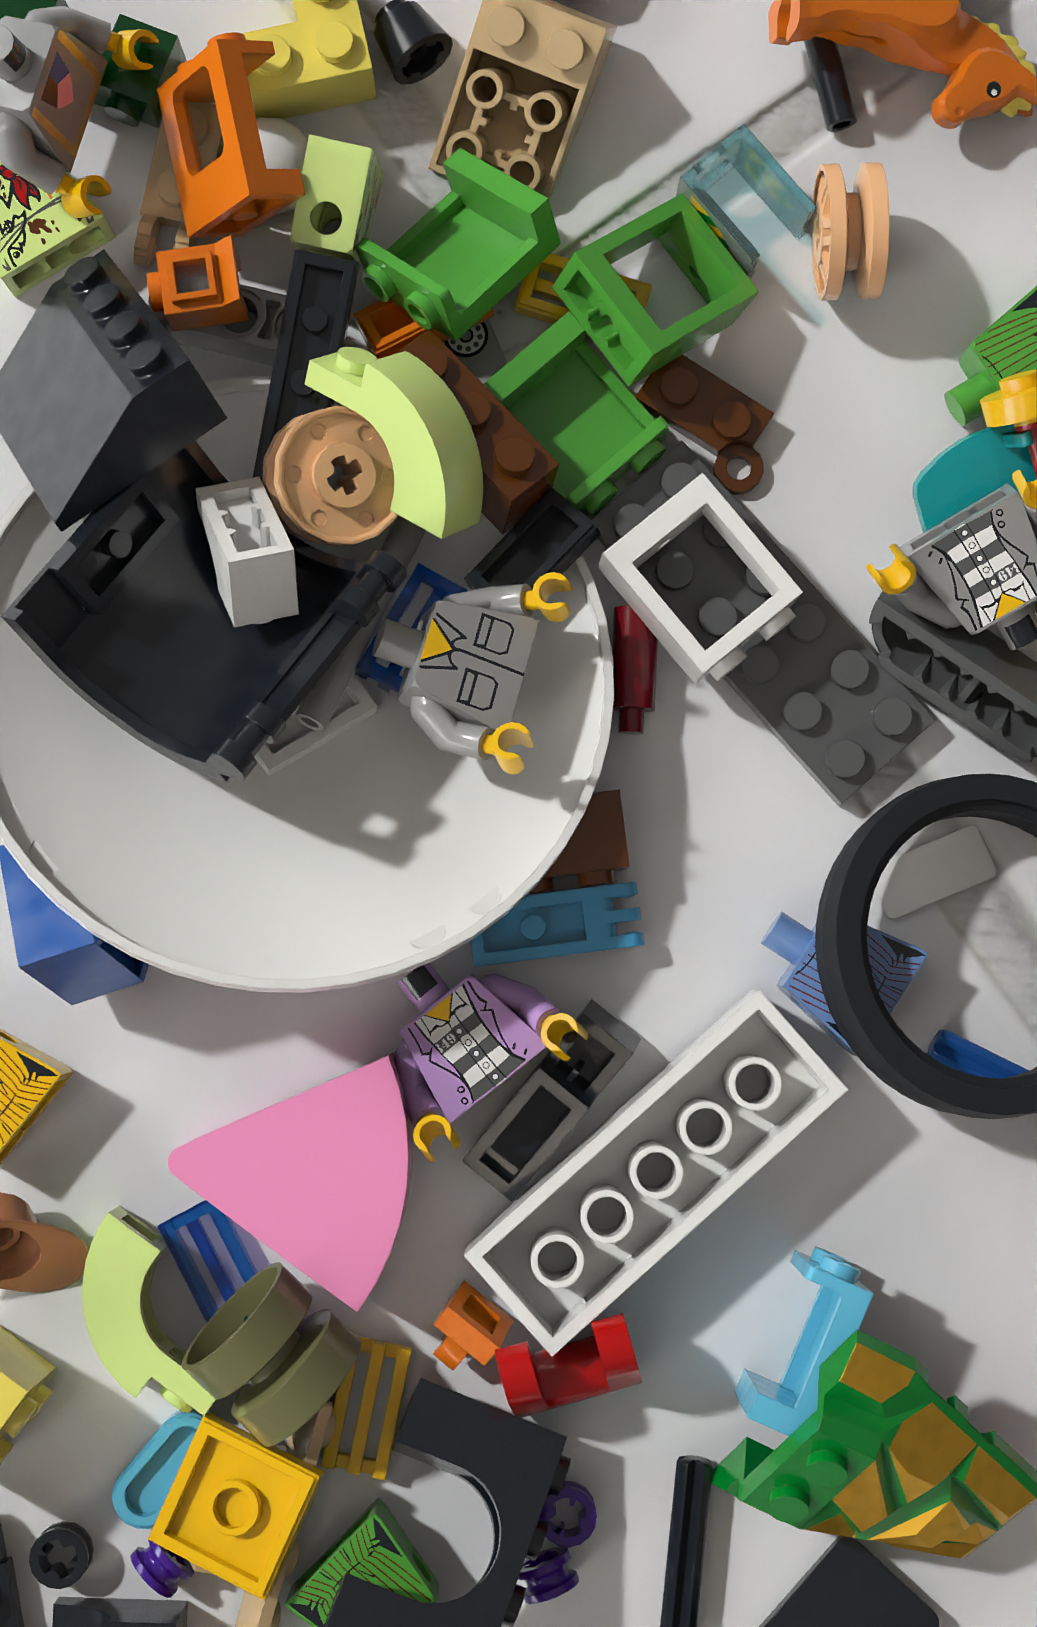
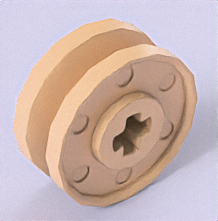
M861 163L854 181L853 192L848 193L840 164H819L813 191V203L816 206V211L812 218L811 230L812 267L818 299L822 301L838 300L844 285L846 271L851 270L858 297L861 299H879L887 274L890 224L887 181L882 163Z
M335 405L294 417L274 435L263 459L262 483L283 527L288 532L311 544L353 545L378 536L397 519L398 515L390 511L395 483L391 457L380 434L363 416L345 406ZM339 465L344 475L336 481L337 487L331 488L327 478L335 472L333 466Z

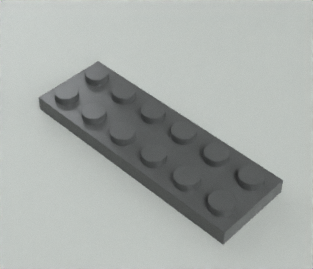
M680 441L591 519L598 526L601 533L597 539L608 549L701 473L709 479L803 591L790 607L796 617L768 641L758 633L740 647L747 657L725 675L723 679L839 806L936 720L900 681L883 668L878 660V656L691 449L683 441ZM704 514L637 568L705 651L772 597Z

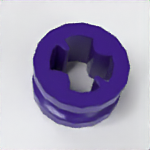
M565 1480L557 1497L549 1493L547 1494L539 1519L549 1522L546 1538L557 1546L570 1548L581 1545L591 1536L596 1527L597 1513L593 1496L587 1488L575 1481ZM563 1498H569L570 1506H573L577 1500L584 1507L578 1512L579 1525L571 1529H565L564 1521H561L558 1527L550 1520L556 1515L555 1502Z
M148 1540L149 1547L146 1549L144 1547H137L130 1555L131 1562L141 1578L154 1591L166 1598H171L178 1590L177 1580L180 1578L189 1580L195 1572L188 1560Z
M559 1546L543 1550L539 1553L536 1561L527 1558L524 1560L518 1580H524L527 1585L524 1596L525 1603L537 1604L551 1600L568 1592L579 1583L577 1571L568 1569L566 1565L571 1558L568 1547Z

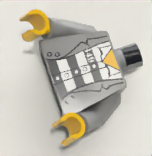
M1015 471L1012 474V479L1019 493L1008 483L904 545L899 547L897 544H891L889 549L895 555L893 563L886 569L877 570L870 562L866 566L867 571L882 591L887 594H893L908 611L945 629L963 625L971 635H975L995 624L1010 650H1016L1030 644L1037 639V617L1029 605L1037 600V479L1026 482L1021 471Z

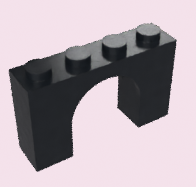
M420 1378L413 1391L391 1450L451 1473L467 1482L479 1494L489 1512L493 1528V1548L489 1564L481 1579L467 1594L455 1600L442 1603L419 1602L345 1573L323 1627H501L502 1624L513 1627L526 1592L525 1587L516 1584L524 1560L527 1558L536 1561L548 1530L549 1522L539 1519L547 1494L549 1493L556 1497L559 1495L570 1467L571 1458L561 1455L567 1436Z

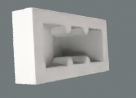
M260 477L195 488L198 512L207 535L214 562L218 591L233 626L264 624L274 619L298 615L294 548Z

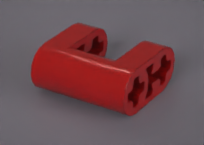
M623 1313L591 1322L593 1336L569 1342L553 1356L546 1350L533 1353L528 1341L495 1350L501 1381L513 1414L523 1418L642 1383Z

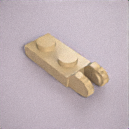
M188 102L203 170L221 156L224 148L216 104ZM163 118L161 119L140 209L142 218L138 224L133 252L134 264L150 267L156 256L162 225L178 228L172 250L197 246L198 238H188Z

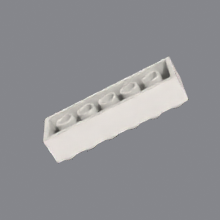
M751 990L465 1246L464 1257L545 1350L553 1356L847 1092L848 1088L760 990Z

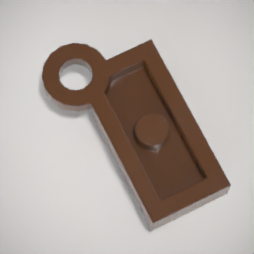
M683 354L652 372L635 398L655 418L662 416L670 425L669 427L717 457L713 465V475L730 494L743 495L752 491L759 484L764 472L762 458L753 447L771 421L774 413ZM731 460H745L750 467V474L742 480L732 478L727 472V464Z

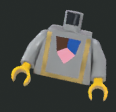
M65 6L33 9L29 11L25 19L4 16L0 19V162L7 169L51 195L55 190L61 193V203L70 216L85 218L100 215L102 211L88 202L86 193L96 197L110 195L111 187L109 183L98 175L73 179L65 173H71L108 63L102 54L105 50L110 51L112 59L122 69L148 70L153 68V65L143 63L137 59L134 53L135 42L158 44L159 40L154 33L145 29L123 30L115 33L111 31V23Z

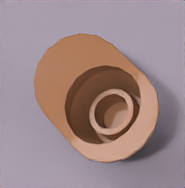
M0 1193V1289L43 1293L62 1289L78 1281L84 1273L89 1251L85 1242L71 1231L39 1223L29 1204L22 1198L14 1194Z

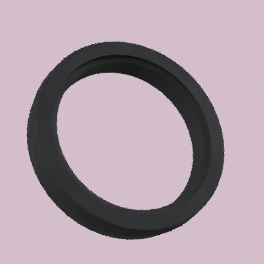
M988 773L945 778L917 786L897 796L880 808L855 831L840 851L825 881L816 919L815 950L817 970L826 1003L840 1033L852 1051L880 1080L901 1095L941 1112L971 1118L1003 1119L1037 1113V1067L1008 1078L980 1077L950 1068L935 1060L915 1045L895 1023L878 993L870 967L867 946V923L875 888L890 859L907 840L924 827L936 821L955 817H979L1001 821L1018 827L1037 838V783L1015 776Z

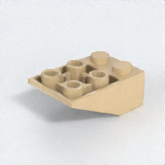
M483 0L428 169L447 176L443 162L459 148H462L550 199L595 91L617 26L552 0Z

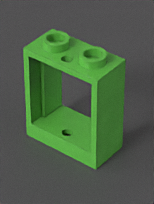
M684 193L574 252L552 286L628 387L731 326L759 293V290L749 279L745 270L735 261ZM656 239L662 244L707 303V305L663 331L611 266L614 262Z

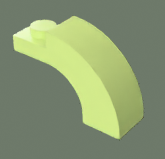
M342 347L338 352L309 360L305 385L363 416L372 424L383 439L390 454L394 470V494L390 511L441 539L479 523L483 502V473L477 442L471 425L456 397L430 367L407 351L377 359L371 352L357 347Z
M118 1206L106 1214L91 1242L84 1267L82 1283L83 1312L92 1344L110 1375L134 1398L144 1390L153 1378L162 1385L159 1393L171 1405L185 1413H191L194 1408L204 1416L216 1399L183 1370L182 1361L187 1351L176 1344L164 1332L152 1306L151 1284L153 1274L160 1258L171 1243L123 1207Z

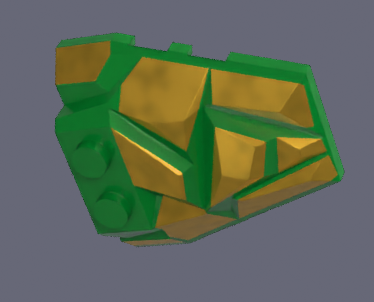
M858 1329L819 1366L817 1410L775 1450L746 1437L713 1469L711 1482L723 1491L736 1496L738 1500L798 1529L879 1541L894 1547L958 1559L970 1555L1037 1499L1036 1469L995 1431L980 1433L968 1422V1406L956 1395L946 1398V1402L929 1386V1370L916 1358Z

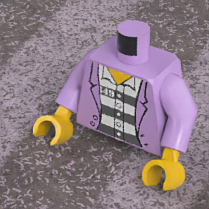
M430 963L417 967L397 984L421 1014L400 1030L403 1040L398 1044L394 1052L397 1071L403 1087L407 1113L414 1127L413 1138L415 1144L430 1162L435 1161L434 1156L430 1152V1144L437 1136L446 1135L456 1150L461 1142L450 1123L455 1121L546 1047L563 1061L569 1060L570 1057L560 1048L562 1037L568 1032L576 1031L587 1040L588 1032L573 1017L561 1013L535 987L493 973L485 975L480 979L470 974L458 985L450 989Z

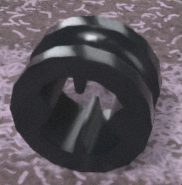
M58 1522L44 1530L33 1544L29 1556L31 1572L37 1581L48 1588L63 1589L72 1586L81 1579L93 1559L94 1547L91 1536L83 1527L75 1522ZM56 1540L61 1548L70 1545L75 1548L76 1555L69 1562V1565L74 1568L67 1570L62 1562H56L51 1565L47 1555L54 1548V1545L49 1543V1541Z

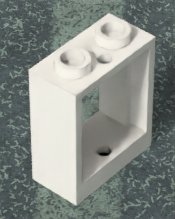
M703 473L604 551L598 565L599 570L694 684L698 683L709 673L719 681L747 657L740 647L756 634L760 633L768 641L796 617L790 607L803 593ZM703 514L772 595L771 598L706 651L637 569Z

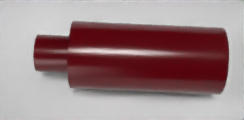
M629 605L614 607L613 710L619 711L618 733L638 735L643 734L644 712L655 711L658 639Z

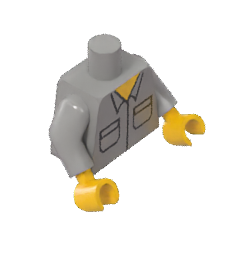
M552 572L539 577L534 583L533 590L528 584L490 586L448 595L442 601H435L421 616L417 629L387 618L384 619L374 642L372 656L405 667L397 699L402 705L410 709L413 720L439 750L480 760H488L493 755L503 771L509 774H517L525 768L523 760L518 754L506 751L513 745H523L527 748L535 746L528 729L520 723L512 722L539 620L530 616H532L534 610H540L543 616L550 621H564L571 613L567 603L556 602L549 604L546 602L554 592H569L573 588L565 576Z

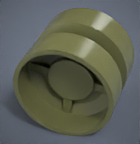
M280 1262L270 1264L256 1273L227 1299L198 1333L182 1361L183 1370L214 1399L224 1398L241 1387L232 1405L231 1414L266 1447L276 1445L291 1436L323 1407L352 1369L361 1349L360 1339L330 1310L322 1309L303 1320L312 1302V1293Z

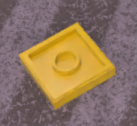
M208 1413L202 1417L148 1540L265 1601L274 1589L325 1475V1471L274 1445L266 1447L252 1434Z

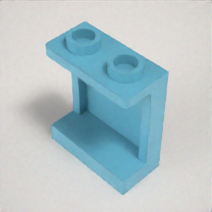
M817 1246L814 1247L811 1256L795 1250L790 1260V1263L806 1279L821 1286L780 1384L744 1368L734 1391L747 1418L787 1436H790L817 1410L819 1366L857 1329L859 1330L874 1294L858 1280L861 1271L851 1266L850 1261Z

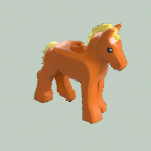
M774 0L768 13L769 42L772 44L790 45L792 42L811 40L814 36L822 37L842 46L862 48L892 63L948 76L949 78L943 92L931 103L932 118L936 124L943 128L953 129L970 119L989 116L999 111H1002L1010 118L1017 115V113L1024 117H1030L1033 113V105H1037L1036 71L1034 65L1025 60L1027 52L1018 47L1019 42L1015 37L1001 34L999 25L980 22L978 17L971 16L963 11L960 0Z

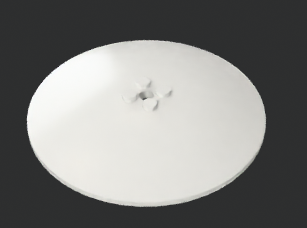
M272 375L235 377L205 383L227 416V419L198 438L196 442L229 482L253 477ZM334 401V405H333V406H335V405H336V406H344V405H342V404H340V403ZM339 465L333 466L335 472L327 478L331 488L337 487L336 481L344 475ZM29 482L0 519V840L27 877L59 909L90 933L129 956L174 975L215 986L256 992L307 993L350 988L394 977L435 961L473 940L508 914L540 882L561 855L580 823L601 774L610 738L614 702L613 656L607 620L594 579L582 555L562 574L568 579L573 590L569 592H554L546 602L549 604L556 602L567 603L571 610L570 615L560 622L548 620L540 610H534L532 616H530L539 620L512 722L520 723L528 729L535 746L527 748L523 745H513L506 751L521 756L525 765L521 772L509 774L503 771L493 755L488 760H480L439 750L413 720L410 709L402 705L397 699L405 667L372 656L374 642L384 619L387 618L417 629L421 616L435 601H442L451 594L472 590L468 587L464 577L510 531L508 530L502 535L481 513L478 524L443 539L428 531L425 532L406 569L407 577L396 589L325 730L316 731L301 724L295 718L298 706L285 722L286 729L274 744L265 743L254 756L257 765L244 781H240L230 777L225 782L170 760L107 719L51 671L1 617L89 514L61 532ZM395 520L378 536L353 545L311 544L299 537L297 538L331 555L366 563L376 550L382 548Z

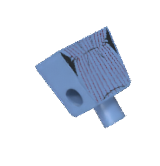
M780 912L761 941L762 945L790 962L777 987L839 1046L851 1055L857 1056L840 1033L822 991L815 950L816 924L810 930L784 912ZM867 925L868 956L873 979L887 1011L891 1014L925 961L928 953L919 947Z

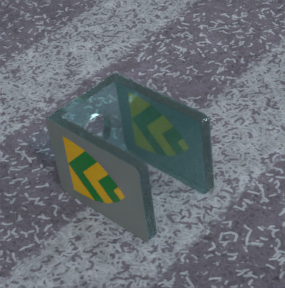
M743 124L680 176L676 196L684 193L751 280L760 257L758 250L706 191L735 168L797 240L807 233L816 211V206L748 127Z

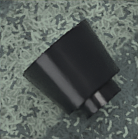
M392 0L385 4L377 13L374 37L395 81L401 85L413 84L427 78L441 67L450 55L453 46L452 38L417 2Z

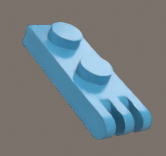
M627 882L525 896L508 914L470 941L473 966L482 967L645 945L643 932L632 931L621 935L617 933L616 923L641 920L640 907L614 910L613 898L624 899L638 895L637 883Z

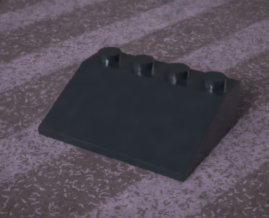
M104 249L93 257H85L73 263L65 272L64 277L51 285L0 370V434L61 532L227 419V416L189 358Z

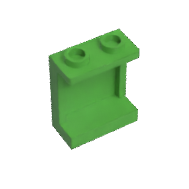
M459 148L443 162L451 188L450 193L387 250L367 238H363L355 246L364 269L361 273L362 281L378 300L384 303L389 300L404 308L410 317L422 328L430 330L434 327L455 342L561 244L547 197L462 148Z
M568 311L488 379L484 386L559 463L552 488L581 512L586 509L590 515H593L608 504L619 492L615 483L632 468L638 474L643 473L665 453L667 448L662 442L666 440L670 425L662 416H659L656 420L587 344L585 341L586 331L575 316Z

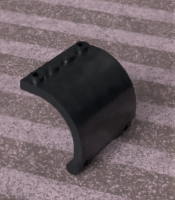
M195 440L93 510L1 617L67 686L122 730L161 755L191 770L225 782L230 777L244 781L257 765L254 756L265 743L274 744L286 729L285 722L360 628L367 627L379 612L380 608L377 602L385 592H395L407 577V571L395 557L385 551L376 550L366 563L345 559L321 551L285 530L294 548L299 614L274 619L264 624L234 627L218 591L214 562L207 535L198 512L195 489L229 481L221 474Z

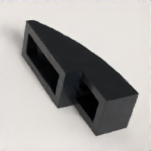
M592 999L575 1018L588 1032V1039L585 1040L576 1031L566 1033L561 1039L560 1048L570 1059L563 1061L549 1050L462 1160V1162L511 1202L587 1113L594 1100L634 1054L641 1041V1038Z

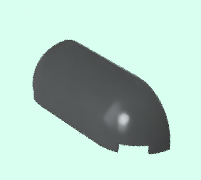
M882 591L872 608L869 624L872 625L873 638L880 652L878 660L883 668L905 686L1002 751L1017 759L1032 762L1033 758L1037 757V662L1018 649L1010 650L1002 638L988 629L975 635H971L963 625L945 629L908 611L893 594H887Z

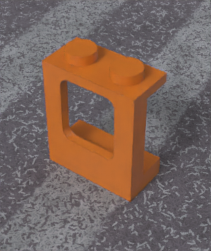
M230 32L209 39L207 42L208 46L192 60L181 63L177 67L178 71L156 89L188 238L227 237L229 235L231 237H243L305 195L300 169L266 168L247 76L275 55L273 41L246 40L244 34ZM188 102L216 103L224 148L221 156L203 170Z

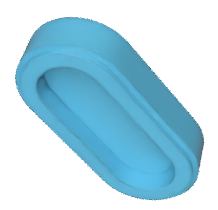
M194 1408L191 1413L179 1410L172 1414L117 1478L113 1487L112 1500L116 1513L126 1524L138 1529L153 1528L202 1420L203 1415Z

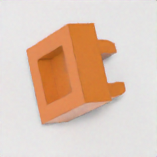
M464 1280L449 1297L433 1324L445 1334L441 1339L443 1342L437 1347L433 1355L452 1371L468 1353L485 1366L495 1355V1350L500 1349L514 1320Z

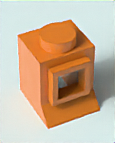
M231 235L214 244L156 252L158 271L147 273L149 297L153 311H164V315L173 332L249 321L248 309L241 294L238 272L242 271L241 261Z

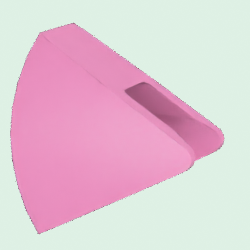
M394 1053L195 1138L174 1149L168 1158V1168L176 1178L356 1312L359 1311L376 1285L396 1242L405 1215L412 1180V1122L407 1113L403 1087L397 1071Z

